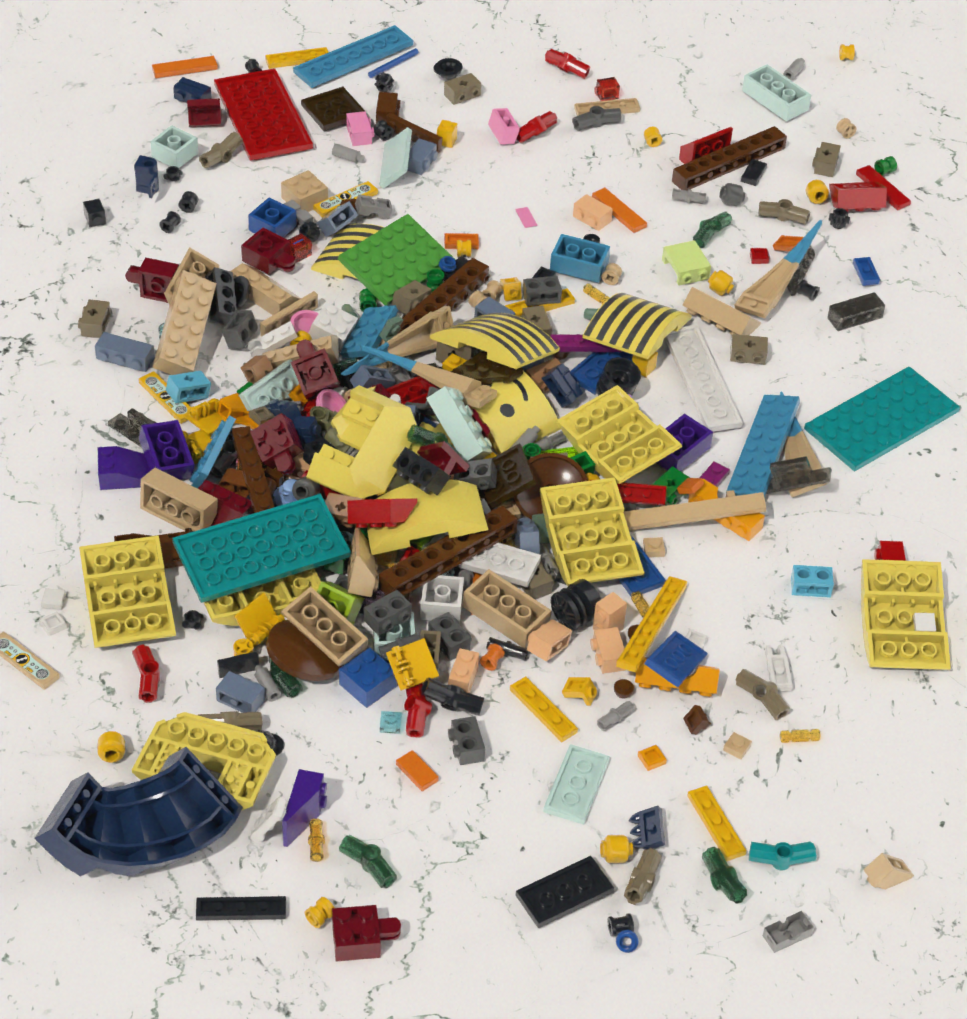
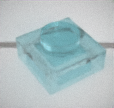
M381 711L380 733L400 734L402 712Z

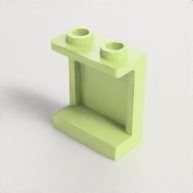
M695 240L663 247L662 261L664 264H671L677 274L678 285L710 278L711 265Z

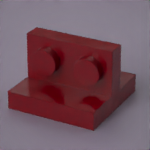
M220 98L187 100L189 127L222 126Z
M445 441L421 446L417 451L421 457L436 465L448 475L466 472L470 466Z

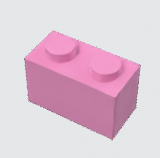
M508 108L493 109L488 125L500 144H515L520 128Z
M366 111L346 113V127L352 146L372 144V137L375 136L374 128H371V119L367 117Z

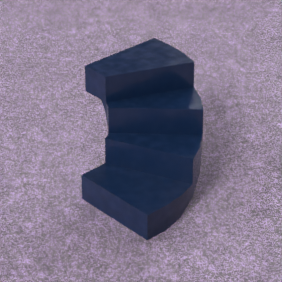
M185 747L168 756L158 774L131 784L114 788L102 787L89 772L72 780L34 839L64 867L80 877L97 868L116 875L133 877L149 868L170 865L206 848L225 835L236 822L243 807L196 756Z

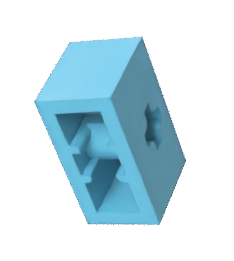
M202 371L169 375L166 392L175 403L205 399L209 396L211 382Z

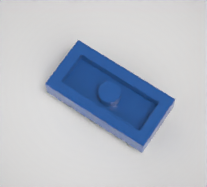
M854 258L852 264L862 286L879 284L880 278L871 258Z

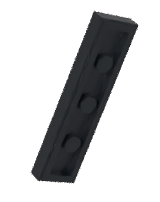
M286 896L196 898V921L286 919Z

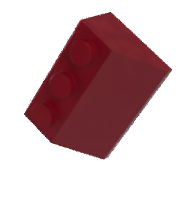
M205 480L198 487L199 490L218 499L217 514L211 526L254 514L251 500L208 480Z

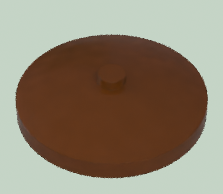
M558 453L539 454L528 460L537 484L514 496L513 499L521 515L532 520V515L543 513L540 488L585 482L588 479L581 466L573 459Z
M288 619L274 625L269 632L266 641L268 655L276 666L289 675L303 680L324 681L337 676L339 668L344 666H338Z

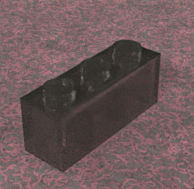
M873 292L830 305L827 319L837 331H841L883 318L885 304Z

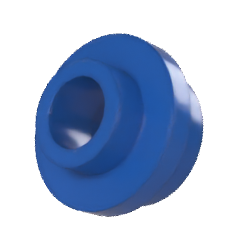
M444 256L439 262V267L445 272H453L456 268V261L451 256Z
M631 930L621 931L616 938L617 947L625 953L634 951L639 943L638 936ZM629 937L632 941L631 944H625L624 938Z

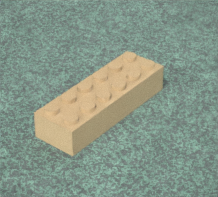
M185 270L182 271L175 283L152 368L170 375L194 371L217 283Z

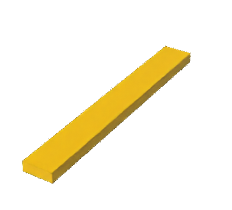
M671 576L667 578L618 658L616 667L636 673L685 591L687 581Z

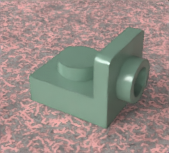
M399 315L389 319L379 336L385 343L400 331L403 319Z

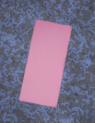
M528 207L515 209L525 228L538 226Z

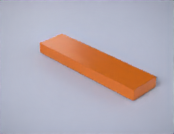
M214 56L152 64L155 78L218 69Z
M605 187L592 193L593 198L613 209L612 215L633 233L647 227V222Z

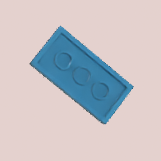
M396 305L366 308L340 352L342 359L367 356L369 353L362 351L361 345L377 349L382 340L379 335L386 322L395 317L398 312Z
M230 415L226 421L222 420L218 428L213 432L210 438L212 440L206 446L203 452L205 454L199 460L196 466L198 468L189 480L192 482L191 486L197 489L209 475L236 420Z

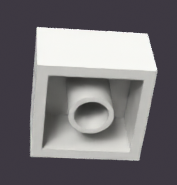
M326 302L312 323L308 334L312 340L337 335L340 352L353 331L358 318Z
M440 575L424 584L420 620L431 621L449 612L460 623L464 577Z

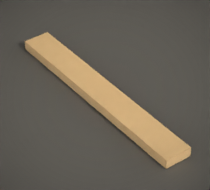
M761 492L625 511L623 513L628 529L631 531L766 512L764 494Z

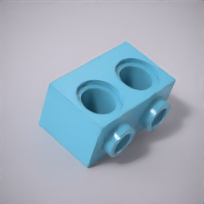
M793 565L791 573L792 595L831 598L834 586L832 567Z

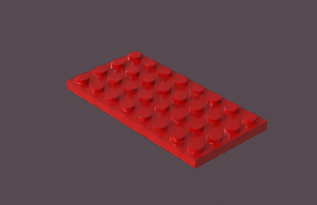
M275 68L214 79V86L236 133L243 140L242 145L250 161L313 149V143Z

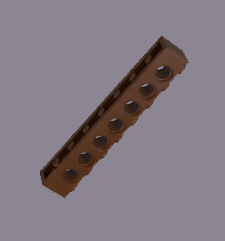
M776 126L768 128L674 168L672 182L681 190L688 191V189H693L749 165L751 159L760 160L784 150L787 135Z
M471 258L402 318L401 329L397 334L429 312H434L443 306H450L451 312L456 310L481 285L487 283L490 277L489 266L475 258Z
M503 505L490 511L485 515L488 530L449 538V535H446L443 539L430 544L423 550L414 553L412 556L379 573V589L386 595L395 590H398L403 596L516 533L517 517Z

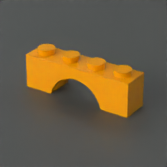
M238 393L220 399L217 413L226 420L230 415L236 419L234 423L250 426L252 430L259 426L249 417V411L245 408Z
M702 479L704 482L703 486L694 494H689L688 503L718 499V487ZM753 513L713 520L750 541L763 529L765 515Z
M647 657L643 659L636 671L635 682L639 683V687L651 688V685H657L660 690L671 691V688H677L644 664ZM699 665L696 671L688 676L678 687L679 692L691 694V691H699V695L712 697V693H717L720 669Z

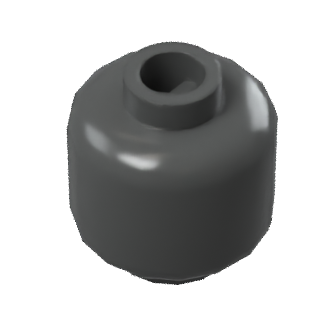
M727 183L721 187L719 197L724 204L738 206L744 201L745 192H743L741 185Z
M304 476L295 481L292 493L296 500H301L320 494L321 488L319 483Z

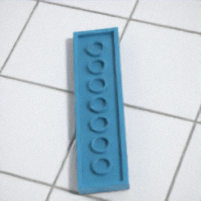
M394 25L293 67V73L313 88L413 46L414 40Z
M763 396L726 492L734 490L735 496L763 492L765 497L800 404L799 396Z

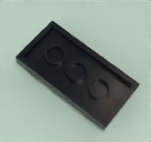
M590 855L516 890L515 896L537 928H540L614 893V887Z

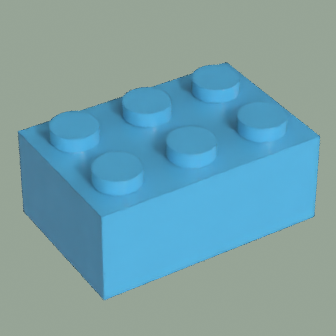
M561 234L551 253L550 270L599 283L605 267L609 263L610 246Z

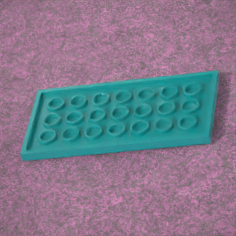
M908 366L805 423L804 429L855 472L958 413L960 406Z
M321 494L173 538L174 547L201 603L351 557V551Z

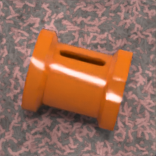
M490 644L487 648L488 652L480 659V664L487 670H495L498 660L505 655L503 648L497 644Z

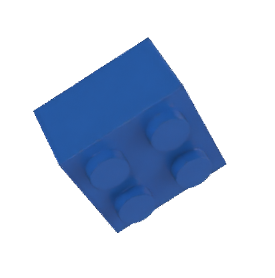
M269 197L248 214L249 231L256 233L263 227L281 237H285L297 226L296 210Z
M368 648L339 668V685L366 708L397 687V681L391 665L371 648Z

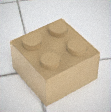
M307 170L281 182V198L285 202L293 199L301 206L302 210L305 209L307 212L313 210L314 204L328 199V187Z

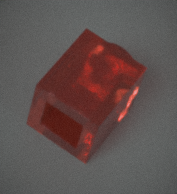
M615 77L597 79L594 92L600 101L619 99L620 85Z
M302 233L288 239L290 241V255L295 257V263L312 255V242Z

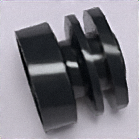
M621 357L612 358L607 361L596 384L598 396L616 385L627 394L633 396L641 379V372L638 366L633 361Z
M579 579L567 588L554 593L551 596L550 603L558 622L574 631L579 626H583L586 622L594 619L595 605L601 598L589 581Z

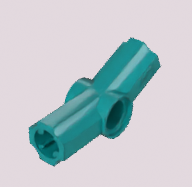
M752 841L750 844L749 861L772 864L777 870H787L790 865L816 861L817 858L815 845L811 841L792 845L786 842L770 845Z

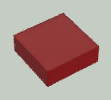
M750 248L752 264H769L767 248Z

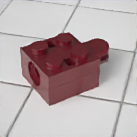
M263 227L241 245L242 261L268 275L277 268L285 272H291L295 269V257L290 255V241Z
M145 257L140 267L130 265L125 277L128 282L139 284L140 297L168 303L164 293L179 264Z
M301 340L296 346L299 359L292 361L291 365L305 398L309 400L318 396L324 389L333 390L340 387L341 385L325 348L316 351L311 341Z
M281 413L251 430L250 433L262 463L272 469L277 468L284 475H289L296 469L293 458L304 452L293 421Z
M377 905L332 908L335 962L381 958V941L399 939L401 935L400 920L397 917L378 919Z

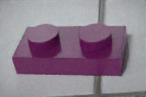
M713 461L700 478L719 487L729 475L730 469Z

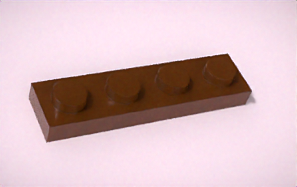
M393 113L386 115V122L394 129V133L399 134L409 127L412 130L411 141L416 142L418 139L437 144L436 151L438 153L442 151V137Z

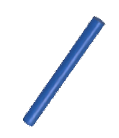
M415 48L368 72V76L373 78L419 53L418 49Z

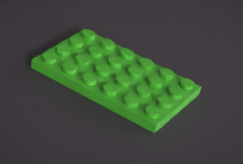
M406 214L340 254L338 260L379 301L388 306L392 303L396 290L414 280L421 284L427 281V272L429 270H442L439 267V262L444 256H453L409 214Z

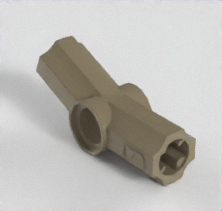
M236 132L231 133L221 143H215L210 151L200 155L199 161L202 167L208 168L220 161L223 163L229 162L232 152L243 143L239 134Z
M781 199L778 202H759L758 216L776 217L780 221L792 220L804 225L807 224L811 212L809 210L794 206L788 199Z
M742 669L737 674L735 679L736 685L751 693L755 699L760 700L775 720H779L789 713L790 707L778 693V688L774 682L766 681L747 669Z
M239 711L220 712V714H198V716L245 729L262 730L261 712L239 713Z
M652 848L644 849L637 867H634L624 893L628 903L636 905V903L643 901L647 892L650 893L654 884L655 873L662 857L657 850Z

